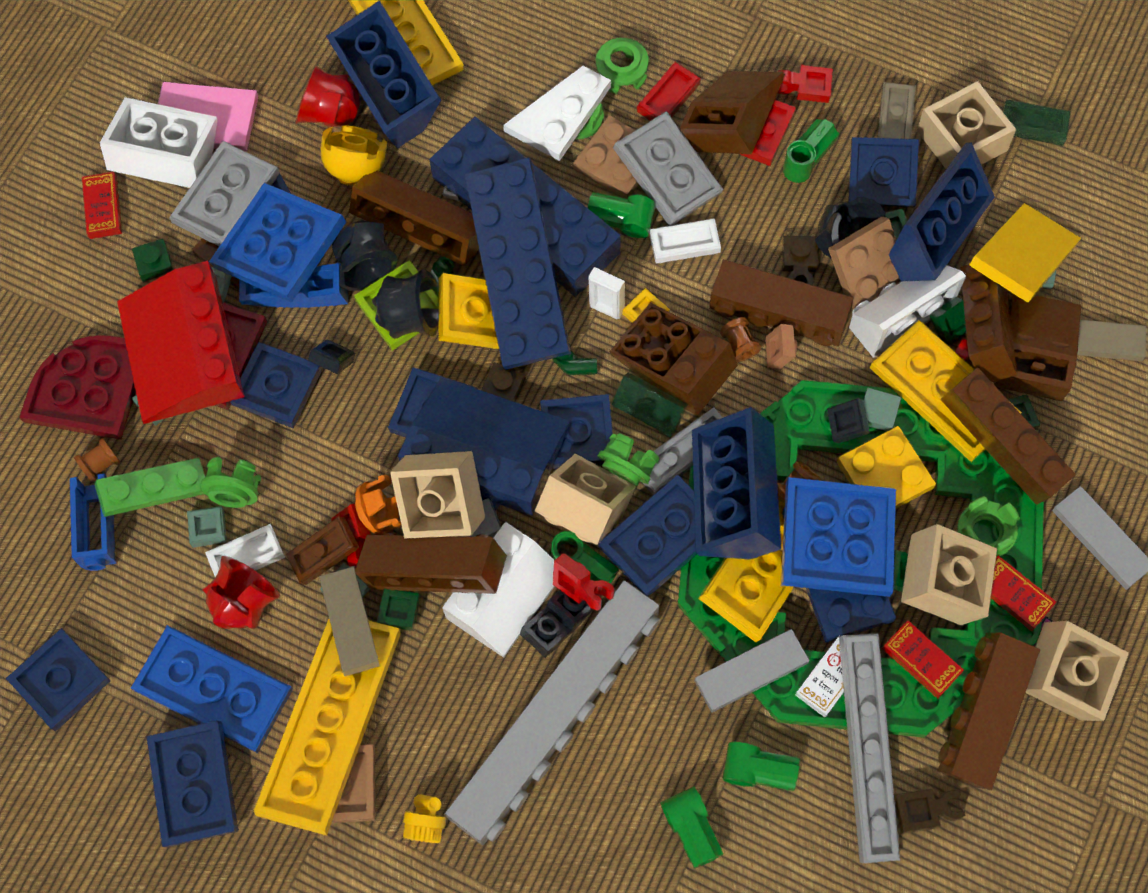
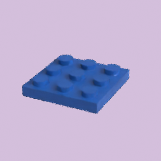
M264 183L209 262L219 271L292 303L346 224V220L339 213Z
M788 477L785 493L781 585L890 597L893 594L896 489Z

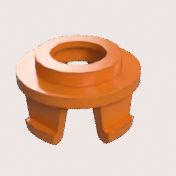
M389 475L378 476V480L373 482H364L357 487L355 492V507L359 519L375 535H382L386 532L392 533L395 528H402L401 520L398 519L400 516L396 497L386 498L382 492L383 489L392 484V479Z

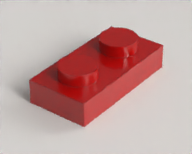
M774 100L753 153L740 155L771 166L795 115L796 107Z

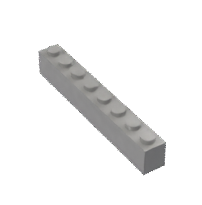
M625 580L614 593L613 599L609 600L446 811L445 815L451 822L482 846H484L488 839L494 842L506 826L503 819L511 809L516 812L523 805L529 795L525 790L534 779L539 782L551 766V763L548 762L549 758L556 749L562 752L574 735L570 731L578 720L584 723L596 706L592 703L600 691L604 694L609 691L618 677L614 673L621 663L628 665L639 650L636 644L643 634L649 637L660 622V619L657 617L659 615V605Z

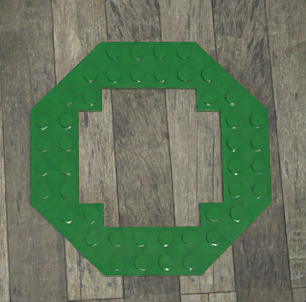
M806 380L799 382L778 402L775 401L759 413L774 425L777 480L785 481L794 470L793 464L797 461V449L845 454L887 432L868 426L870 434L838 444L832 438L827 413L828 408L857 398L863 401L867 388L896 396L899 395L892 388ZM901 397L893 428L900 427L921 461L936 462L934 495L970 498V503L979 497L985 496L988 501L996 502L1002 506L1011 503L1020 517L1017 521L1018 534L1013 547L1001 558L1042 590L1044 501L1036 505L986 449L972 462L969 461ZM691 466L689 486L694 491L693 466ZM981 520L973 527V531L982 543L991 544L998 539L999 531L993 522ZM697 554L681 568L678 607L725 662L785 632L786 613L778 612L761 640L754 642L698 599L724 558L699 556ZM990 598L988 617L966 623L965 631L931 627L929 639L964 669L938 699L894 659L881 658L888 734L925 738L961 705L965 694L963 692V684L967 675L973 671L977 660L975 650L980 639L985 637L986 633H1003L1033 646L1038 641L1041 633V621L1033 631H1030ZM804 650L809 659L807 665L752 692L777 723L847 730L844 693L826 717H823L795 696L826 652Z

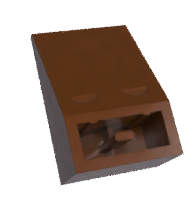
M727 71L691 102L680 127L696 152L752 154L785 76L784 72Z
M1012 293L1009 311L1017 375L995 381L994 385L1002 389L1063 401L1071 390L1076 366L1081 305L1036 295L1028 303Z
M651 302L609 351L613 357L668 400L697 416L738 366L729 342Z

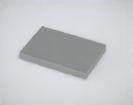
M667 111L616 142L613 146L617 155L646 195L655 202L657 210L669 226H672L714 199L724 190Z
M222 141L169 218L173 224L220 246L264 183L273 184L280 173L279 169L248 152Z

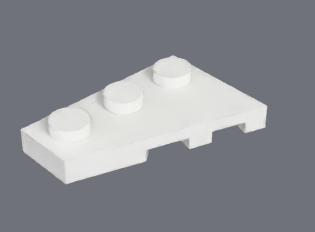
M582 66L503 125L504 132L560 161L611 88V80Z

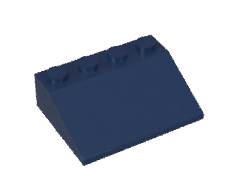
M441 377L412 423L398 458L401 461L405 455L472 451L481 498H489L494 503L533 516L570 421Z

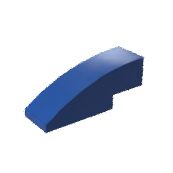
M334 263L316 266L292 303L242 280L239 283V302L245 305L283 308L335 306L348 304V290L339 287V266L341 264Z

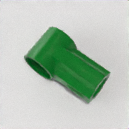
M816 119L799 140L792 142L788 146L783 165V174L789 181L801 183L810 178L813 168L839 138L840 133L835 129L833 123L827 119Z
M596 192L592 193L588 209L607 225L620 228V231L629 237L645 238L648 236L656 207L652 199L643 195H631L625 199Z
M563 531L554 537L551 546L552 558L554 560L561 556L558 553L561 545L566 543L572 544L577 548V552L570 558L582 563L591 572L590 580H603L610 584L612 583L619 569L582 542L574 532Z
M729 742L722 780L738 786L754 787L757 784L794 791L798 779L800 758L761 751L760 747L752 744Z
M695 786L660 802L671 829L674 833L677 832L694 869L723 856L724 853L707 820L708 813Z

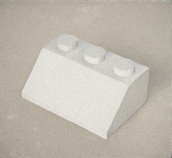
M125 97L100 141L106 169L190 188L212 157L218 123L217 117Z
M946 265L936 280L902 281L898 285L893 282L886 286L880 292L879 297L872 302L865 300L855 307L852 311L853 315L849 328L872 357L875 358L887 350L918 320L926 324L931 320L930 314L954 297H957L966 275L961 270Z
M507 522L503 524L494 536L498 545L507 555L497 593L453 592L442 607L446 619L503 658L519 638L522 627L534 617L555 587L553 585L554 559L534 540Z

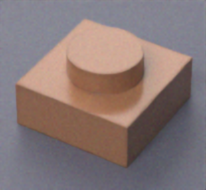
M780 324L765 337L767 368L780 370L796 357L797 341L794 339L793 325Z

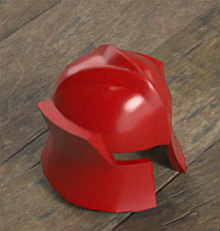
M316 65L304 90L295 124L322 122L323 125L328 127H341L350 124L357 115L360 97L356 87L348 81L349 74L331 75Z
M225 555L221 557L219 571L215 579L202 589L206 594V604L212 615L213 624L224 629L257 628L264 608L280 597L276 587L261 574L241 561Z

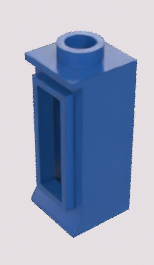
M98 474V479L107 477L105 474ZM77 477L70 478L72 559L81 568L89 571H98L105 569L106 565L117 564L115 559L114 515L104 517L100 505L102 549L90 551L89 503L99 502L95 485L84 486Z

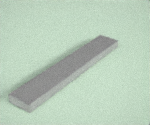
M878 634L839 636L860 863L900 860L879 637Z

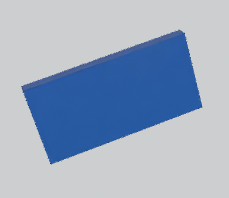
M168 625L131 686L133 691L198 724L217 720L221 721L224 737L256 753L260 751L293 691L291 686Z

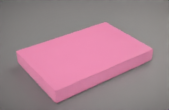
M163 82L158 101L159 105L217 117L218 123L213 149H217L221 142L225 141L247 152L258 101L256 90Z

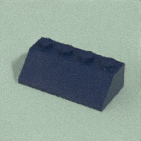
M378 1L326 37L384 134L398 149L425 131L441 99L382 3Z
M972 142L965 143L904 225L893 245L889 257L901 281L936 280L995 198Z
M752 407L692 429L696 554L708 557L753 559L781 550L774 425Z

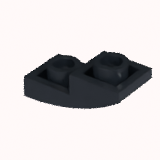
M559 590L549 599L547 606L522 627L520 635L546 658L594 609L590 608L585 600L577 603Z

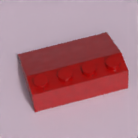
M208 261L174 269L117 301L143 424L244 398L218 281Z

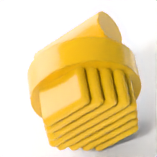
M419 794L414 798L416 812L405 811L403 823H405L403 838L421 842L440 843L442 829H445L446 817L436 815V812L441 808V801L437 797Z

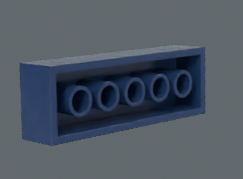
M474 116L429 161L433 179L444 188H448L458 197L459 201L472 211L465 174L522 160L526 157ZM533 164L556 281L576 298L589 285V275L595 267L603 271L620 254L621 235Z

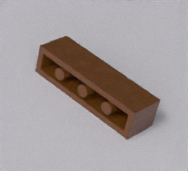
M378 170L365 174L352 186L350 214L365 221L382 223L385 230L441 256H445L463 266L479 250L473 214Z
M723 259L711 293L709 308L725 317H746L749 323L759 327L767 325L777 328L780 324L793 325L794 336L800 335L810 338L822 346L834 345L839 347L854 297Z
M970 264L960 267V270L966 275L962 284L968 355L974 368L978 367L991 382L1017 375L1007 289L972 268Z
M978 367L940 399L1036 505L1051 498L1076 475Z
M386 532L382 535L366 536L355 573L372 590H384L386 588L400 591L496 594L507 555L493 537L484 534H478L475 537L449 536L404 539V535Z
M986 633L985 637L980 639L975 650L977 660L973 671L967 675L963 684L964 697L961 705L956 708L951 718L952 731L948 742L943 744L939 752L938 761L940 765L938 772L977 788L992 791L1040 652L1039 648L1003 633Z

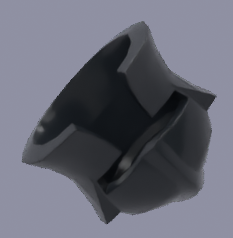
M857 197L851 202L827 205L818 224V235L815 238V242L820 250L831 258L828 248L878 218H886L885 211L879 203L866 197Z
M364 220L353 222L343 227L332 243L334 257L342 263L339 266V287L349 291L363 290L396 268L398 258L387 245L384 237V224Z
M422 269L408 278L387 276L383 280L377 296L372 299V304L376 307L377 311L375 315L376 323L388 330L392 338L398 339L413 332L429 336L436 335L439 328V309L421 308L420 293L438 285L430 272Z

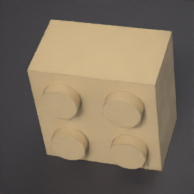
M978 81L923 109L917 129L919 135L946 169L965 143L972 142L981 165L1008 151L1016 131L1013 124Z
M472 451L405 455L390 471L404 539L471 536L485 519Z
M574 454L549 476L535 512L544 516L549 523L563 526L574 532L582 541L598 545L622 520L636 486Z
M938 524L911 534L901 602L959 625L988 617L997 548Z
M1069 621L1045 622L1035 646L1040 649L1026 693L1078 720L1104 721L1129 653Z

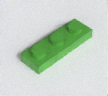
M194 458L97 479L95 481V488L103 516L106 517L204 495L200 485L205 475L200 459Z

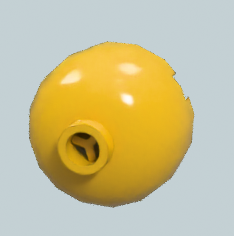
M341 126V132L332 133L333 127L327 128L322 132V163L326 170L332 176L339 179L341 183L354 185L365 174H370L377 170L380 171L386 155L387 141L383 139L382 143L378 141V134L374 131L355 126Z

